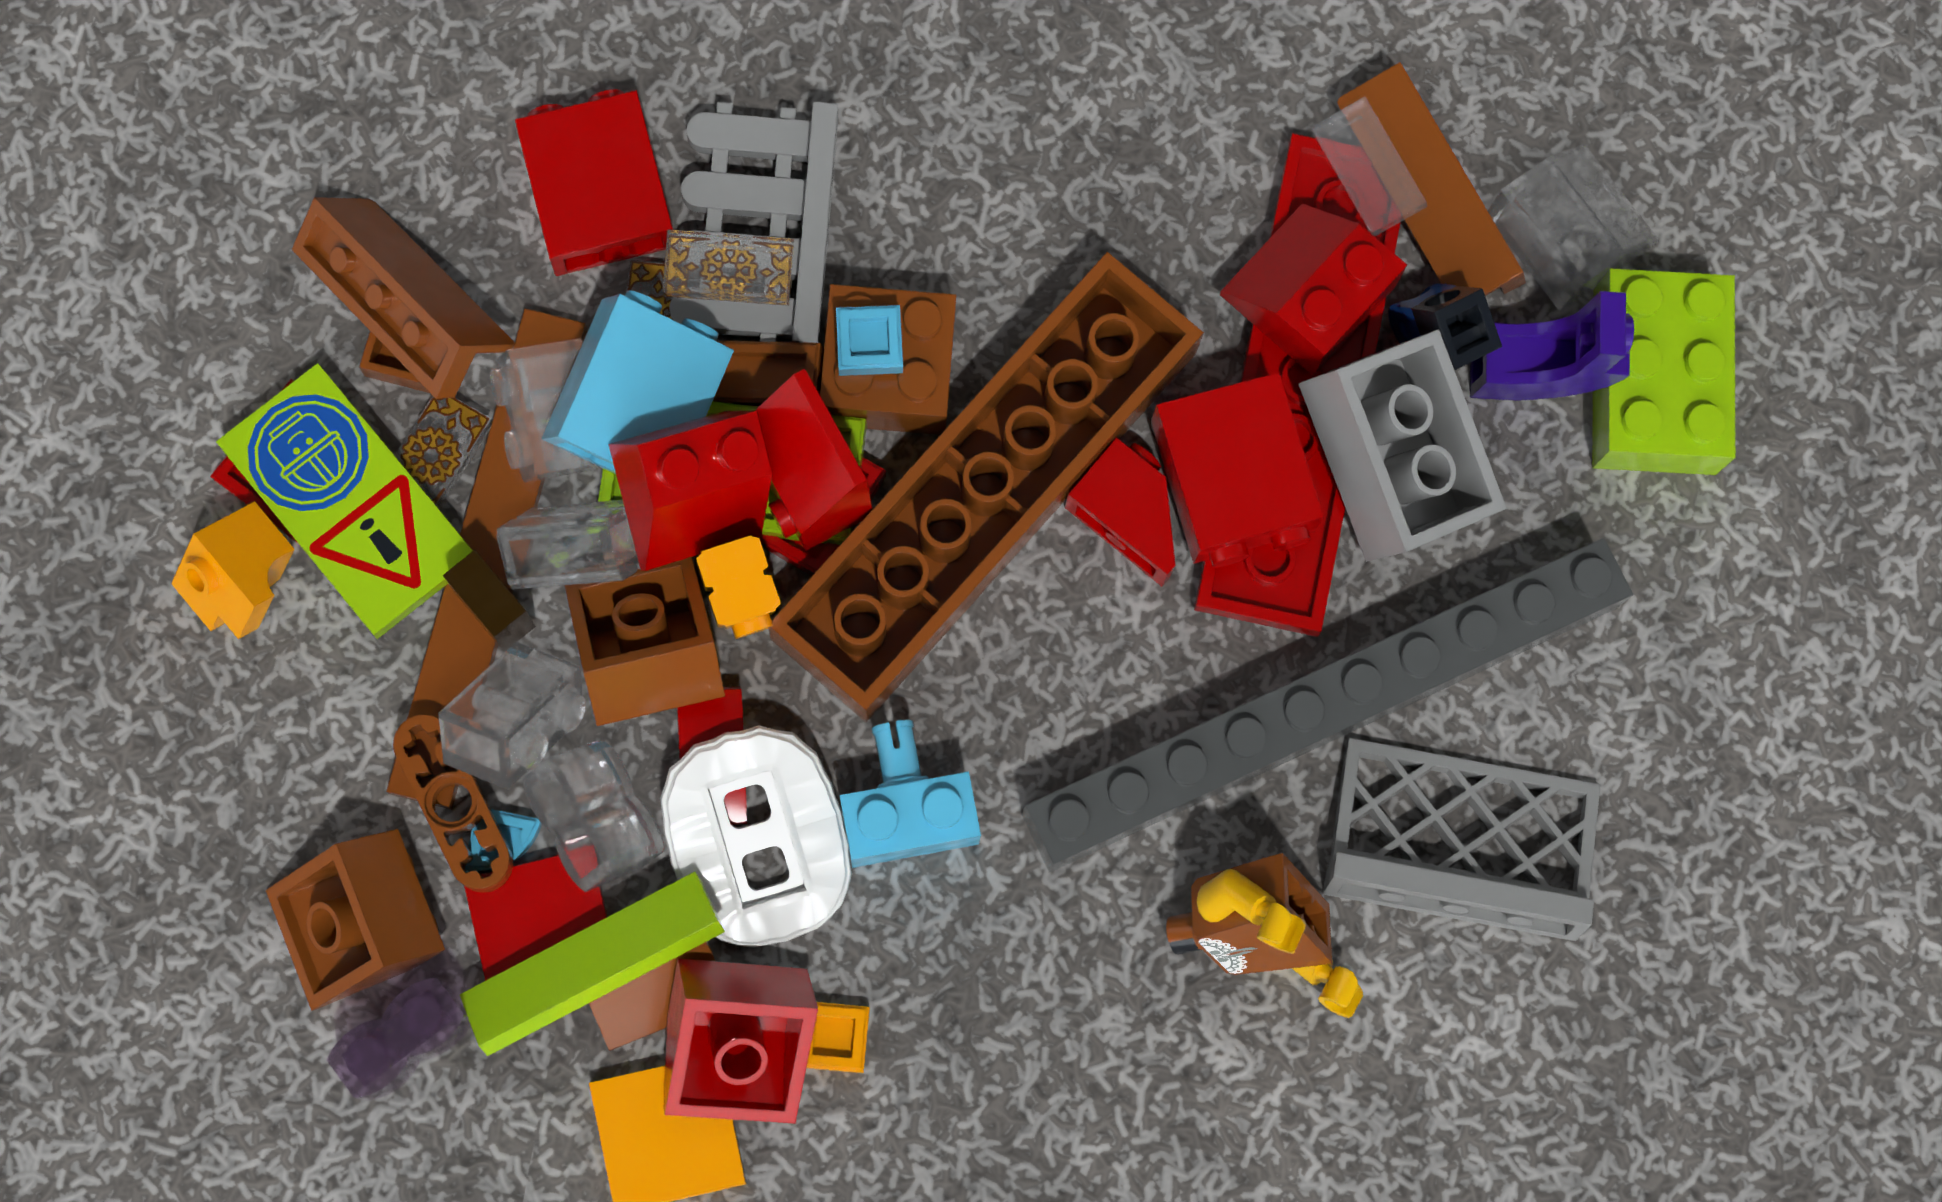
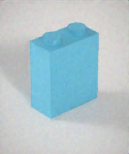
M627 290L625 296L617 294L604 298L600 302L541 439L616 474L608 444L706 417L734 350L717 342L719 333L703 323L685 318L680 324L660 314L662 305L644 294Z

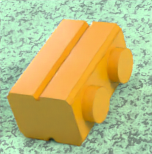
M750 535L701 551V554L696 558L697 567L705 591L712 592L709 595V603L717 627L725 628V630L732 628L735 639H739L773 626L770 615L775 613L781 602L772 575H764L768 568V563L760 539Z

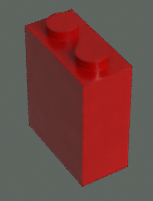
M618 89L604 90L592 95L588 102L568 107H563L560 104H546L532 109L526 117L515 119L549 259L555 276L669 249L670 238L675 239L637 90L626 93Z
M1280 372L1156 405L1151 424L1193 564L1211 559L1213 567H1223L1248 558L1250 556L1248 549L1272 543L1274 551H1282L1303 545L1311 540L1309 533L1315 532L1324 515Z

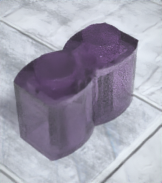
M437 977L425 979L409 986L398 994L387 1007L382 1019L365 1022L346 1033L335 1044L327 1061L354 1098L365 1101L379 1099L393 1093L404 1085L416 1071L420 1060L437 1057L458 1044L469 1031L471 1024L463 1004L446 982Z

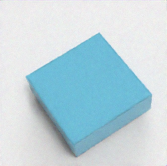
M900 305L836 308L839 376L903 373Z

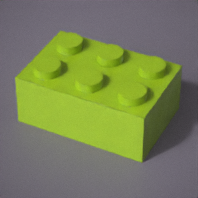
M1610 268L1593 289V297L1600 291L1626 293V314H1630L1633 318L1634 338L1630 349V376L1614 385L1593 391L1592 468L1717 475L1736 458L1735 275Z

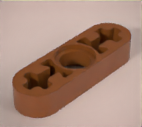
M421 714L410 717L399 726L393 740L394 753L452 873L460 883L476 892H490L500 888L512 873L513 855L453 732L442 720L432 715ZM422 730L431 738L441 735L442 741L434 746V752L440 765L445 770L454 762L458 766V771L442 773L434 777L425 787L421 783V778L434 775L428 763L419 754L411 757L409 755V750L417 745L414 735ZM453 785L462 786L471 795L472 804L470 811L464 818L458 821L450 822L441 819L435 808L437 796L446 787ZM482 819H484L487 828L473 832L479 844L487 852L498 850L499 857L491 862L493 874L486 878L476 870L466 872L465 865L473 860V855L467 842L461 837L452 846L449 840L450 835L463 834L472 830Z

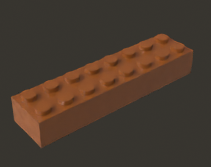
M1106 252L772 620L773 626L769 627L770 639L863 721L867 722L1061 506L1071 490L1116 438L1120 440L1196 355L1204 332L1110 253Z

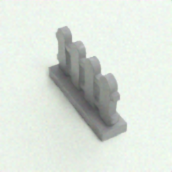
M813 101L812 121L796 120V108L781 107L780 118L733 114V103L717 102L716 113L701 112L689 120L687 124V138L690 146L699 153L712 154L711 172H692L684 178L681 184L682 200L686 207L694 212L707 213L705 231H687L678 239L710 241V243L692 246L688 260L680 266L684 268L689 264H694L699 268L695 272H701L702 267L700 263L702 260H706L705 253L711 252L715 245H719L722 248V244L725 242L730 245L738 243L740 244V249L747 247L749 254L755 256L756 261L753 264L759 266L756 272L757 277L764 278L759 273L765 269L773 272L774 276L765 279L764 296L745 295L741 298L737 295L735 300L727 297L719 299L718 293L711 295L709 289L702 285L705 279L701 278L700 291H689L706 298L674 296L669 308L672 320L681 324L685 318L692 319L711 327L719 334L759 337L760 342H776L777 339L792 340V342L819 343L838 129V103ZM729 156L776 160L775 177L727 173ZM792 161L808 162L806 180L791 178ZM723 215L770 218V235L723 233ZM787 220L803 221L801 239L786 238ZM679 244L675 251L680 255L685 249ZM753 244L793 248L790 280H798L796 299L789 298L788 304L748 301V299L764 298L768 294L771 281L782 276V274L773 269L770 252L763 248L752 246ZM782 251L779 255L775 256L780 262L788 258ZM728 253V257L732 258L733 253ZM718 255L715 260L721 262V257ZM741 257L739 263H744L745 260ZM731 264L724 265L721 270L725 275H735L737 272L735 266ZM710 267V273H714L716 269ZM744 270L742 273L748 275V270ZM778 287L776 291L772 292L779 299L781 296L780 288Z

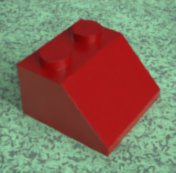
M1302 203L1220 291L1219 295L1314 376L1395 288L1407 264L1360 223Z
M804 368L793 374L755 411L758 414L772 471L770 488L777 500L768 504L769 510L785 539L796 534L803 548L807 551L862 522L872 511L867 479Z
M723 411L608 444L641 571H647L701 554V551L750 535L752 537L762 535L772 471L757 411Z
M678 958L667 1016L663 1105L665 1115L796 1124L818 1012L808 969Z

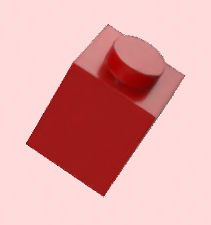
M1116 438L1068 494L1065 509L1162 587L1170 578L1176 566L1166 477L1159 472L1161 464L1148 450L1136 443H1132L1128 447Z

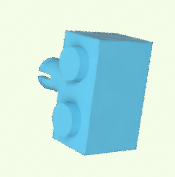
M912 720L896 721L895 728L899 744L897 749L893 746L889 722L872 728L883 783L879 784L876 789L840 795V805L852 868L979 845L981 832L969 771L930 779L928 776H922Z

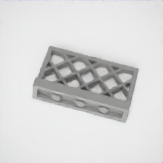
M1349 738L1344 755L1330 864L1326 869L1323 895L1577 941L1592 925L1594 900L1589 899L1601 784ZM1359 757L1384 762L1398 782L1373 799L1357 778ZM1402 765L1418 769L1408 774ZM1430 771L1446 773L1461 793L1438 810L1433 807L1415 783ZM1465 777L1479 779L1480 781L1471 786ZM1493 782L1509 785L1524 805L1501 822H1499L1478 795L1479 792ZM1528 789L1544 792L1535 798ZM1404 790L1425 816V819L1401 835L1379 806ZM1555 794L1583 799L1580 823L1564 834L1541 806V804ZM1355 796L1362 807L1352 813ZM1467 801L1489 830L1467 846H1464L1444 821L1443 817ZM1530 813L1552 842L1528 859L1506 829ZM1368 814L1390 841L1388 845L1376 853L1347 849L1350 826ZM1430 826L1435 829L1454 854L1439 865L1422 863L1407 843ZM1578 835L1576 851L1569 841ZM1494 837L1517 865L1516 868L1503 877L1485 874L1471 856V853ZM1558 849L1575 870L1573 890L1549 886L1534 865ZM1397 850L1403 859L1388 855ZM1460 862L1466 870L1451 867ZM1524 874L1529 882L1514 879Z

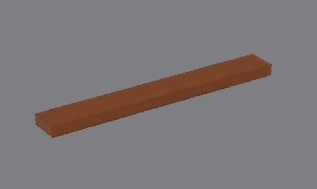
M524 309L460 532V536L473 551L476 550L512 594L555 446L541 438L587 332L586 323L530 309ZM449 584L444 588L407 719L421 714L439 718L453 732L465 758H467L498 644L454 593ZM424 730L414 735L417 745L409 750V755L411 757L419 754L428 763L434 775L421 778L423 787L434 777L442 773L458 771L456 762L445 770L438 761L434 752V746L442 741L441 735L431 738ZM396 758L386 792L390 795L417 801ZM453 785L443 789L436 798L435 806L452 810L459 786Z

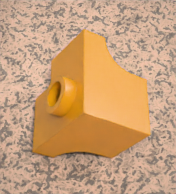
M254 501L193 533L171 584L210 631L225 623L233 634L240 639L259 628L275 596L270 587L281 578L295 549Z

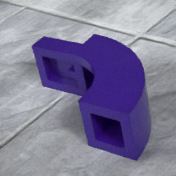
M1600 291L1577 313L1558 320L1528 324L1495 323L1502 347L1471 362L1470 398L1519 401L1566 397L1599 390L1614 385L1630 376V349L1634 338V321L1630 314H1626V293Z

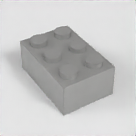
M1439 329L1298 383L1366 562L1408 552L1507 509Z

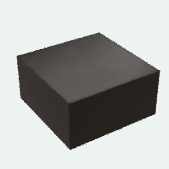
M476 550L472 551L443 575L454 593L504 652L536 627L527 611Z

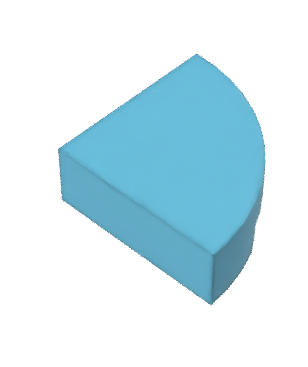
M491 809L512 852L513 862H515V859L527 847L529 849L539 834L543 821L538 818ZM484 819L471 831L468 846L473 855V860L465 865L466 872L475 870L478 873L493 871L491 862L499 857L498 850L487 852L479 844L473 832L487 828Z

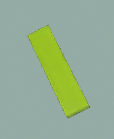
M693 872L459 995L478 1046L489 1056L725 931L703 882L697 873Z

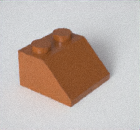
M398 829L336 843L266 890L311 1011L408 972L445 950L438 932L436 919L429 909L415 873L413 860L407 853Z

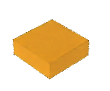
M817 1002L818 1012L807 1068L864 1074L870 1007Z

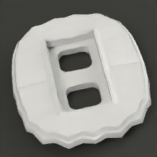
M760 725L742 731L726 732L714 739L694 744L679 761L669 768L660 802L663 830L670 862L677 880L696 872L703 882L725 931L716 936L718 940L736 946L752 948L786 942L818 929L842 906L852 875L842 810L837 801L832 782L826 774L817 752L805 744L793 732L775 730ZM751 785H761L767 794L771 808L770 816L760 822L743 827H734L729 821L725 808V795L731 791ZM772 846L781 848L789 870L787 879L759 889L750 887L742 866L743 857L748 853Z

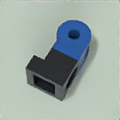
M1437 283L1427 287L1420 296L1397 302L1391 305L1388 310L1390 325L1399 343L1439 329L1454 370L1502 347L1482 288Z

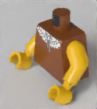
M1283 853L1197 878L1191 886L1192 912L1168 917L1166 923L1167 938L1172 951L1177 955L1203 950L1226 973L1233 975L1293 969L1312 985H1318L1321 982L1325 983L1318 997L1319 1002L1330 1011L1345 1018L1353 1016L1363 997V990L1358 985V980L1352 971L1340 966L1332 968L1329 903Z

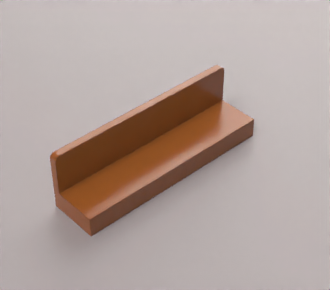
M1401 62L1338 99L1337 104L1441 284L1482 288L1486 296L1499 288L1503 294H1506L1526 283L1523 270Z
M314 197L294 242L292 251L435 399L455 398L476 353L511 352L515 342L375 201L364 198Z

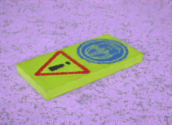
M318 363L216 441L376 639L384 635L446 586L448 583L443 575L473 551Z

